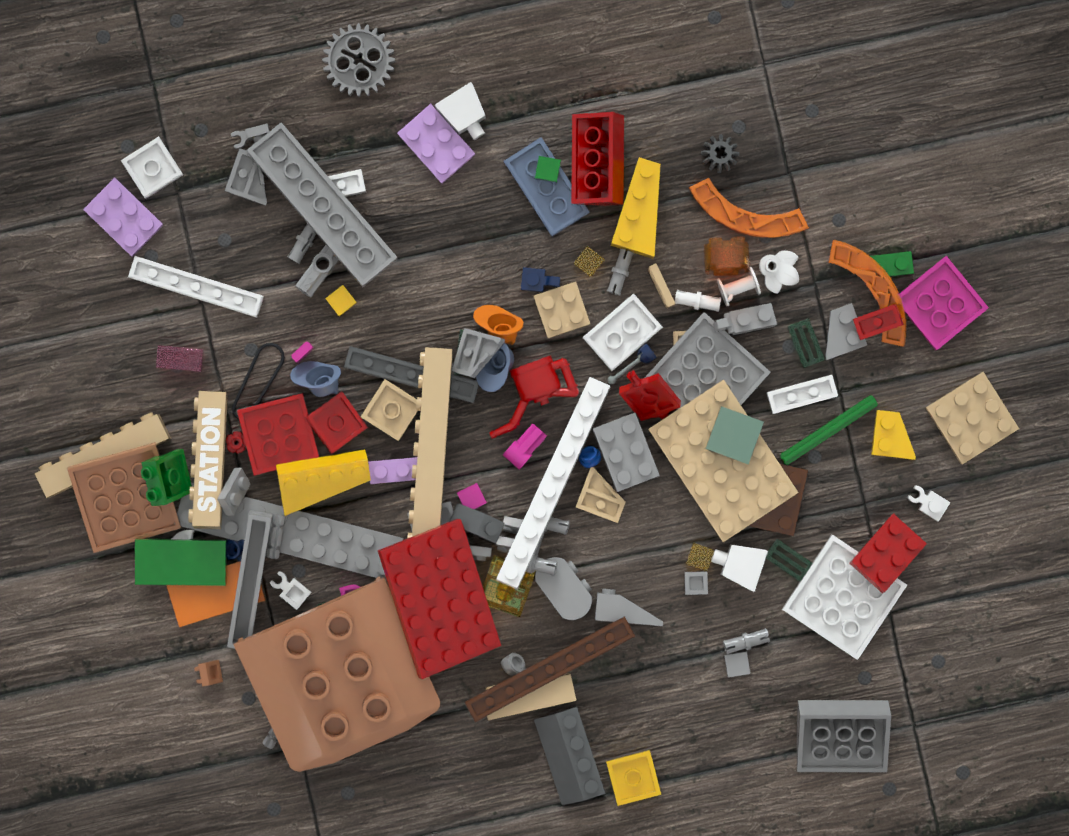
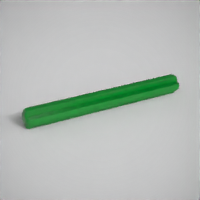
M869 395L781 453V460L785 465H789L877 407L876 399Z

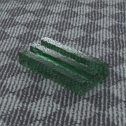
M809 318L787 326L803 368L825 360ZM806 324L818 355L816 359L813 356L802 325ZM795 328H797L799 331L806 352L810 359L809 362L806 361V358L798 341L797 335L795 333Z
M778 539L774 541L766 555L767 560L799 582H801L813 564ZM779 545L781 548H783L784 550L798 558L800 561L805 563L807 567L803 568L802 566L788 558L786 555H784L776 549L777 546ZM773 553L801 571V576L771 557Z

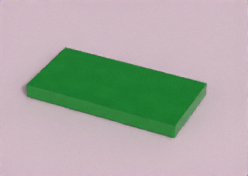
M135 539V585L226 586V540Z

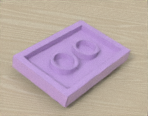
M429 104L397 133L441 184L475 156L472 149L432 104Z
M115 177L83 209L132 257L163 226Z

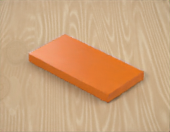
M241 562L226 565V586L166 585L179 627L233 611ZM262 585L260 587L258 603L266 601Z

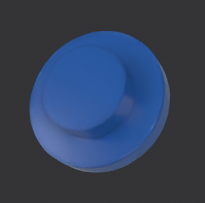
M593 446L583 448L579 456L581 465L586 468L596 466L601 460L600 451Z

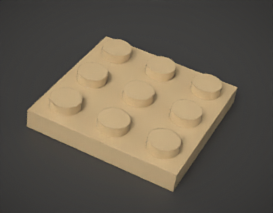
M981 372L925 407L961 465L1019 429L984 372Z

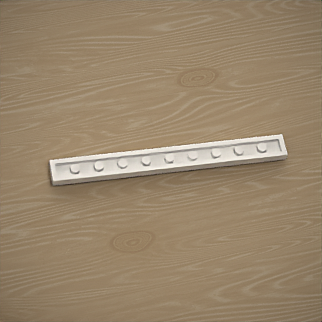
M589 377L496 578L497 581L518 590L606 399L610 385Z

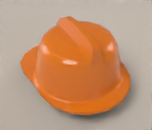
M495 305L481 306L474 311L473 315L475 322L486 329L488 335L505 339V343L509 345L515 343L518 331L523 328L524 324L520 317Z

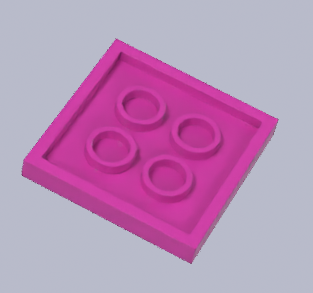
M947 256L899 293L905 314L935 351L989 308Z

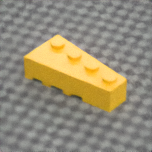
M638 158L611 246L625 249L626 251L629 250L651 259L655 257L660 179L659 163Z
M365 450L276 465L284 516L371 480Z

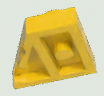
M876 410L871 455L915 460L916 456L899 412Z

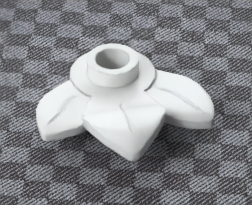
M780 251L776 255H766L760 260L759 269L765 276V285L768 290L778 294L782 284L795 285L799 282L798 272L793 267L798 259L795 253ZM770 262L774 264L772 270L768 268Z

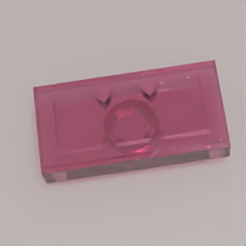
M158 345L156 368L202 372L204 350Z

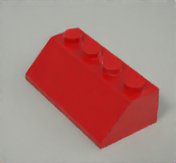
M615 112L572 114L571 204L623 205L624 115Z

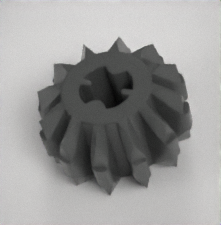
M720 134L717 142L715 137L711 136V144L708 142L703 144L708 149L701 151L702 156H708L703 160V164L711 162L712 164L709 166L710 171L713 170L714 166H717V173H721L722 166H724L726 171H730L728 163L736 165L737 161L732 157H738L739 152L732 150L737 148L738 145L737 143L729 145L731 137H728L726 142H724L723 135ZM717 149V151H719L720 149H723V155L726 157L723 158L721 156L720 159L717 158V153L715 152V150Z

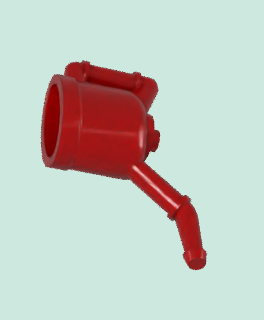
M550 355L509 371L520 396V401L512 419L509 420L510 422L490 432L492 439L516 429L520 425L521 418L530 401H534V403L540 402L542 406L549 403L548 398L553 396H578V385L575 383L569 367L570 363L565 358L553 361ZM561 369L568 388H561L556 370Z

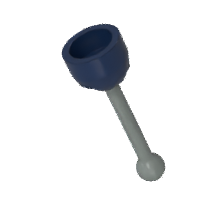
M647 343L638 350V358L616 375L608 377L609 384H615L619 377L639 362L650 363L657 358Z

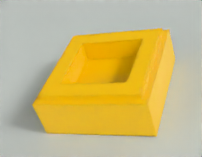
M344 285L325 298L339 317L357 303Z

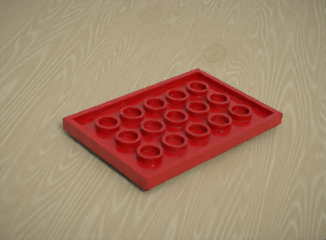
M455 519L378 550L419 679L427 678L501 646L461 519Z

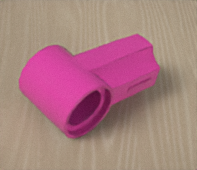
M532 423L524 434L512 443L503 456L520 470L547 435Z

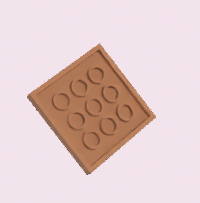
M156 442L67 467L93 553L135 542V539H145L181 528L174 501L167 505L151 506V502L146 498L148 489L146 481L141 476V462L155 456H160Z

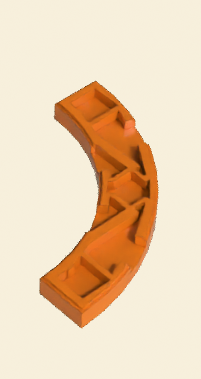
M710 178L689 187L694 199L709 216L723 226L738 233L753 237L777 238L797 234L809 229L799 208L783 214L760 215L731 204L718 192Z
M833 240L829 263L841 266L859 276L872 292L880 309L897 304L904 325L882 332L881 342L904 346L906 340L905 311L899 292L890 276L867 253L850 244Z

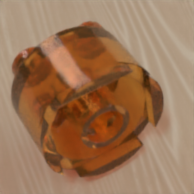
M718 237L710 238L709 243L704 245L705 274L709 275V272L713 271L714 276L739 275V270L743 269L745 273H748L750 271L749 243L745 242V237H732L729 241H722V238Z

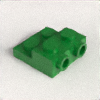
M176 449L165 455L155 456L141 462V476L146 481L148 489L146 498L151 502V506L167 505L190 494V486L192 487L183 449Z

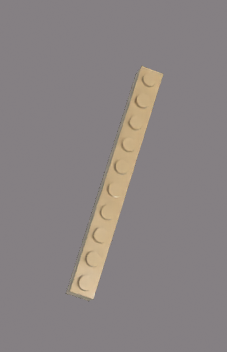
M425 347V352L420 353V366H424L423 375H419L418 388H422V397H417V411H421L420 420H416L415 433H419V442H414L413 456H417V465L412 466V478L416 479L415 488L411 487L410 501H414V510H409V524H413L412 533H408L407 539L441 525L452 349Z

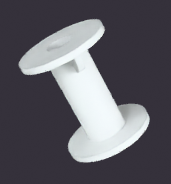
M752 267L748 268L750 276L723 285L720 278L717 279L718 287L726 306H729V302L733 299L734 295L755 288L758 295L761 294Z

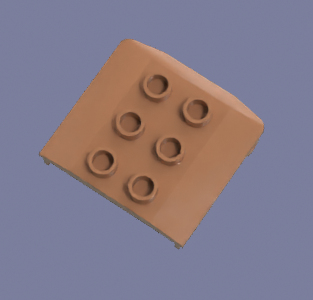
M379 576L372 583L245 639L241 637L238 639V642L233 644L287 762L294 771L301 772L340 761L411 729L435 713L440 707V699L430 677L419 679L385 577L381 578Z

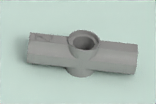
M327 245L314 257L312 264L295 285L297 289L310 298L325 278L332 273L334 266L339 261ZM326 260L329 262V267L325 270H320L317 267L318 262Z

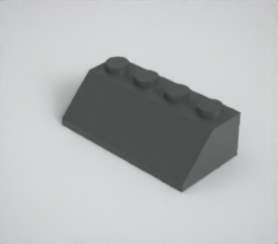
M577 705L534 719L561 804L576 803L606 794Z

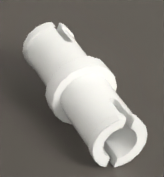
M677 290L675 304L692 306L696 310L703 308L719 312L721 297L701 295L702 292L695 294Z

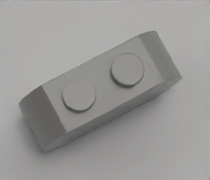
M560 557L547 558V560L558 562L557 569L555 570L556 573L552 576L551 574L536 571V583L562 618L567 620L582 618L591 607L592 596L589 591L592 588L585 579L580 581L576 576V573L579 571L572 561L567 563L565 559Z

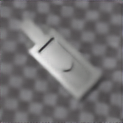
M769 303L730 311L724 314L723 319L716 320L713 325L715 332L728 330V334L737 335L774 327L777 325L772 304Z

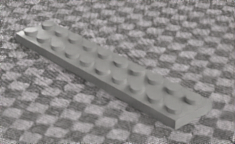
M190 494L181 498L177 512L181 527L236 541L245 540L250 510L271 513L272 516L274 514L284 516L283 506L245 496L234 515L226 516L222 509L221 529L193 528L192 523L188 521L189 509H193V500H190ZM298 510L285 516L279 550L280 553L375 578L379 576L381 578L385 577L386 579L378 550L403 541L404 538Z

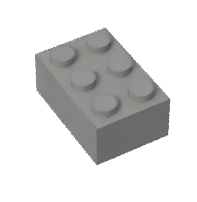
M636 413L592 429L616 492L660 476Z

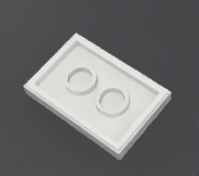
M632 294L583 336V339L606 366L613 371L663 327L635 294Z

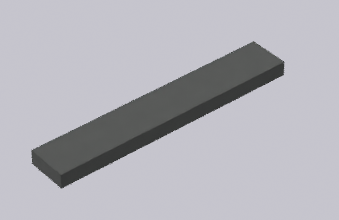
M349 346L344 365L346 369L418 388L419 375H423L424 366ZM451 374L450 397L474 403L479 384L476 380Z

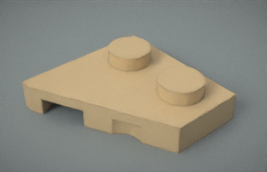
M590 467L576 508L618 523L626 502L595 468Z

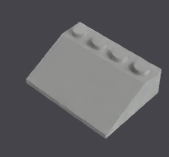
M798 700L797 772H887L891 711L888 700Z

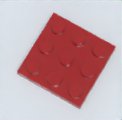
M303 393L237 410L254 476L277 470V464L319 457L312 427L305 419L308 416Z

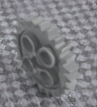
M357 23L356 30H353L350 24L348 25L347 32L340 28L341 35L337 36L333 33L332 36L335 41H327L328 46L331 48L323 50L328 57L323 58L322 61L329 64L323 70L324 72H331L327 79H335L332 85L336 87L340 84L341 93L348 89L349 96L354 91H356L358 97L361 96L362 91H365L366 95L369 96V89H373L377 93V85L385 87L383 79H391L387 72L394 71V68L389 65L395 62V58L389 57L394 53V50L387 49L391 42H383L385 34L377 36V28L370 32L368 24L364 30L361 29L359 23ZM353 40H358L361 42V46L357 50H351L349 43ZM346 50L356 58L362 56L363 61L375 67L376 71H372L362 63L355 65V60L341 53V51ZM370 52H379L380 58L377 61H370L368 59ZM342 59L350 62L349 67L345 70H341L337 66L338 62ZM362 70L369 73V77L365 81L357 79V74Z

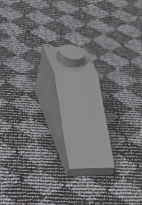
M602 589V593L597 592L595 620L614 622L625 616L628 623L663 626L662 620L620 594H615L616 590Z

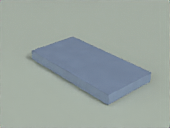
M540 137L504 160V163L553 237L590 212L585 205L571 204L572 184L561 167L559 168L557 183L535 179L539 156L554 158L544 140Z

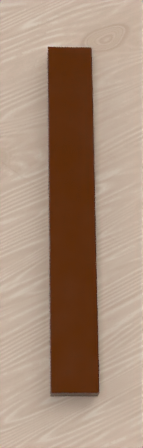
M624 616L465 701V704L474 721L477 722L632 639L635 635Z

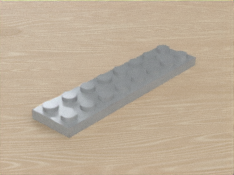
M282 122L246 150L249 156L362 287L397 260V256Z

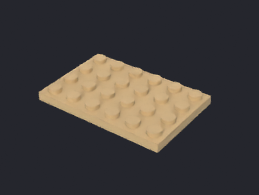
M722 380L648 430L721 541L725 542L796 495L798 491L760 434L749 464L705 449L721 406L747 415L726 382Z

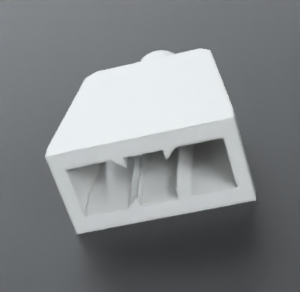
M471 82L435 104L437 111L459 135L468 130L473 140H476L485 134L479 122L484 120L486 116Z
M730 545L727 553L715 549L711 562L723 566L721 570L722 576L755 592L768 551Z

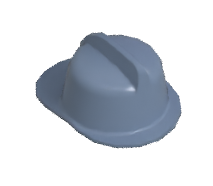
M505 342L476 376L479 386L487 392L499 390L505 384L508 371L513 367L514 355Z
M308 361L297 365L291 371L290 376L294 384L308 388L317 397H324L330 394L336 395L339 392L338 379L341 375V369L338 366Z

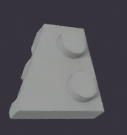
M239 148L225 192L266 206L267 198L263 172L247 151Z
M852 303L830 311L825 353L826 360L867 346L866 340H860L853 319L857 318Z

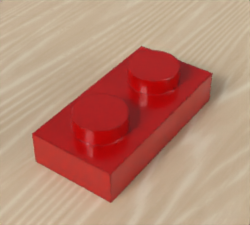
M897 304L853 319L860 340L904 325Z

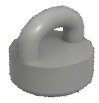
M511 653L501 660V666L508 675L514 676L525 670V661L519 654Z

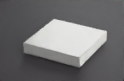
M157 137L121 160L145 199L183 176V173L160 137Z

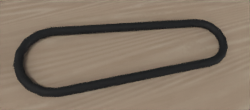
M266 343L257 350L232 406V413L238 420L239 417L235 412V408L260 352L267 346L276 347L281 353V361L255 405L260 404L284 363V352L279 345Z

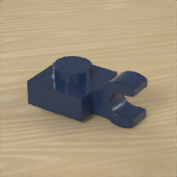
M523 267L521 290L544 292V286L560 287L561 278L545 276V269Z

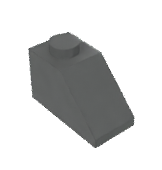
M457 503L450 521L461 519L465 532L495 544L505 524L496 518Z

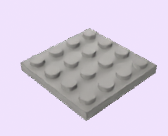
M705 312L646 377L659 373L681 400V407L722 380L726 382L740 405H742L771 372L725 330L715 332L713 325L715 321Z

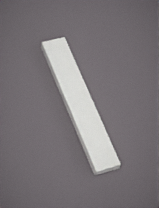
M137 256L134 257L128 276L131 279L256 318L264 296Z

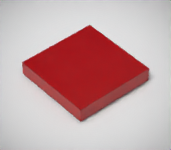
M342 391L305 417L330 454H333L368 428Z

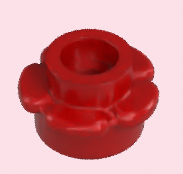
M235 431L226 437L225 442L227 443L228 451L239 454L245 450L246 443L241 432Z

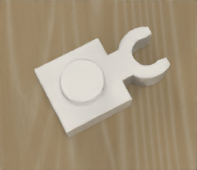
M914 486L913 488L919 492L918 498H913L908 495V500L913 503H921L918 510L939 522L950 502L933 491L925 495L924 490L920 486Z
M279 571L277 574L282 577V582L276 584L271 580L270 584L276 589L281 588L283 592L279 596L298 610L312 592L295 578L288 582L285 573Z

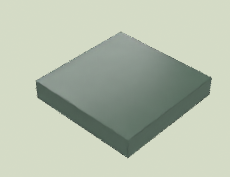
M721 406L705 449L749 464L764 422Z

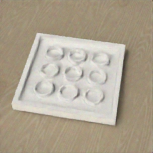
M831 535L782 610L858 660L907 584L897 578L882 594L849 564L858 551L834 535Z

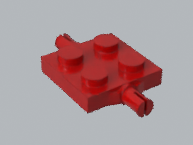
M630 371L627 374V378L631 383L619 387V395L641 421L656 417L663 420L669 416L668 413L681 407V400L659 373L640 379L635 371H632V373Z

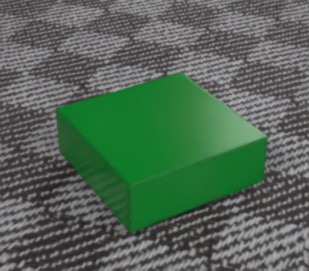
M539 156L535 179L557 183L561 160Z

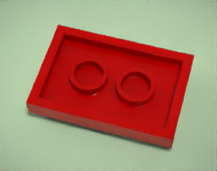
M893 513L849 564L883 594L927 543Z

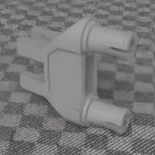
M505 516L503 531L517 535L523 520ZM551 517L544 533L549 530L567 535L570 521ZM543 533L526 572L534 573L539 571L554 576L558 562L539 558L538 556L544 536ZM499 536L496 546H498L497 551L508 553L515 539Z

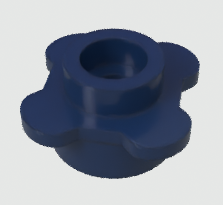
M244 539L239 541L227 540L226 558L228 560L237 559L241 562Z

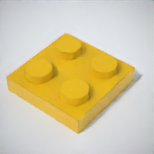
M650 750L606 761L617 806L661 795Z

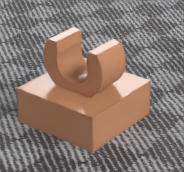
M219 660L198 664V667L194 668L195 671H200L201 679L196 681L199 684L202 683V686L223 682Z

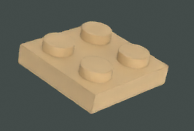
M576 282L533 296L547 338L590 325Z
M384 379L361 417L399 441L418 412L417 399Z

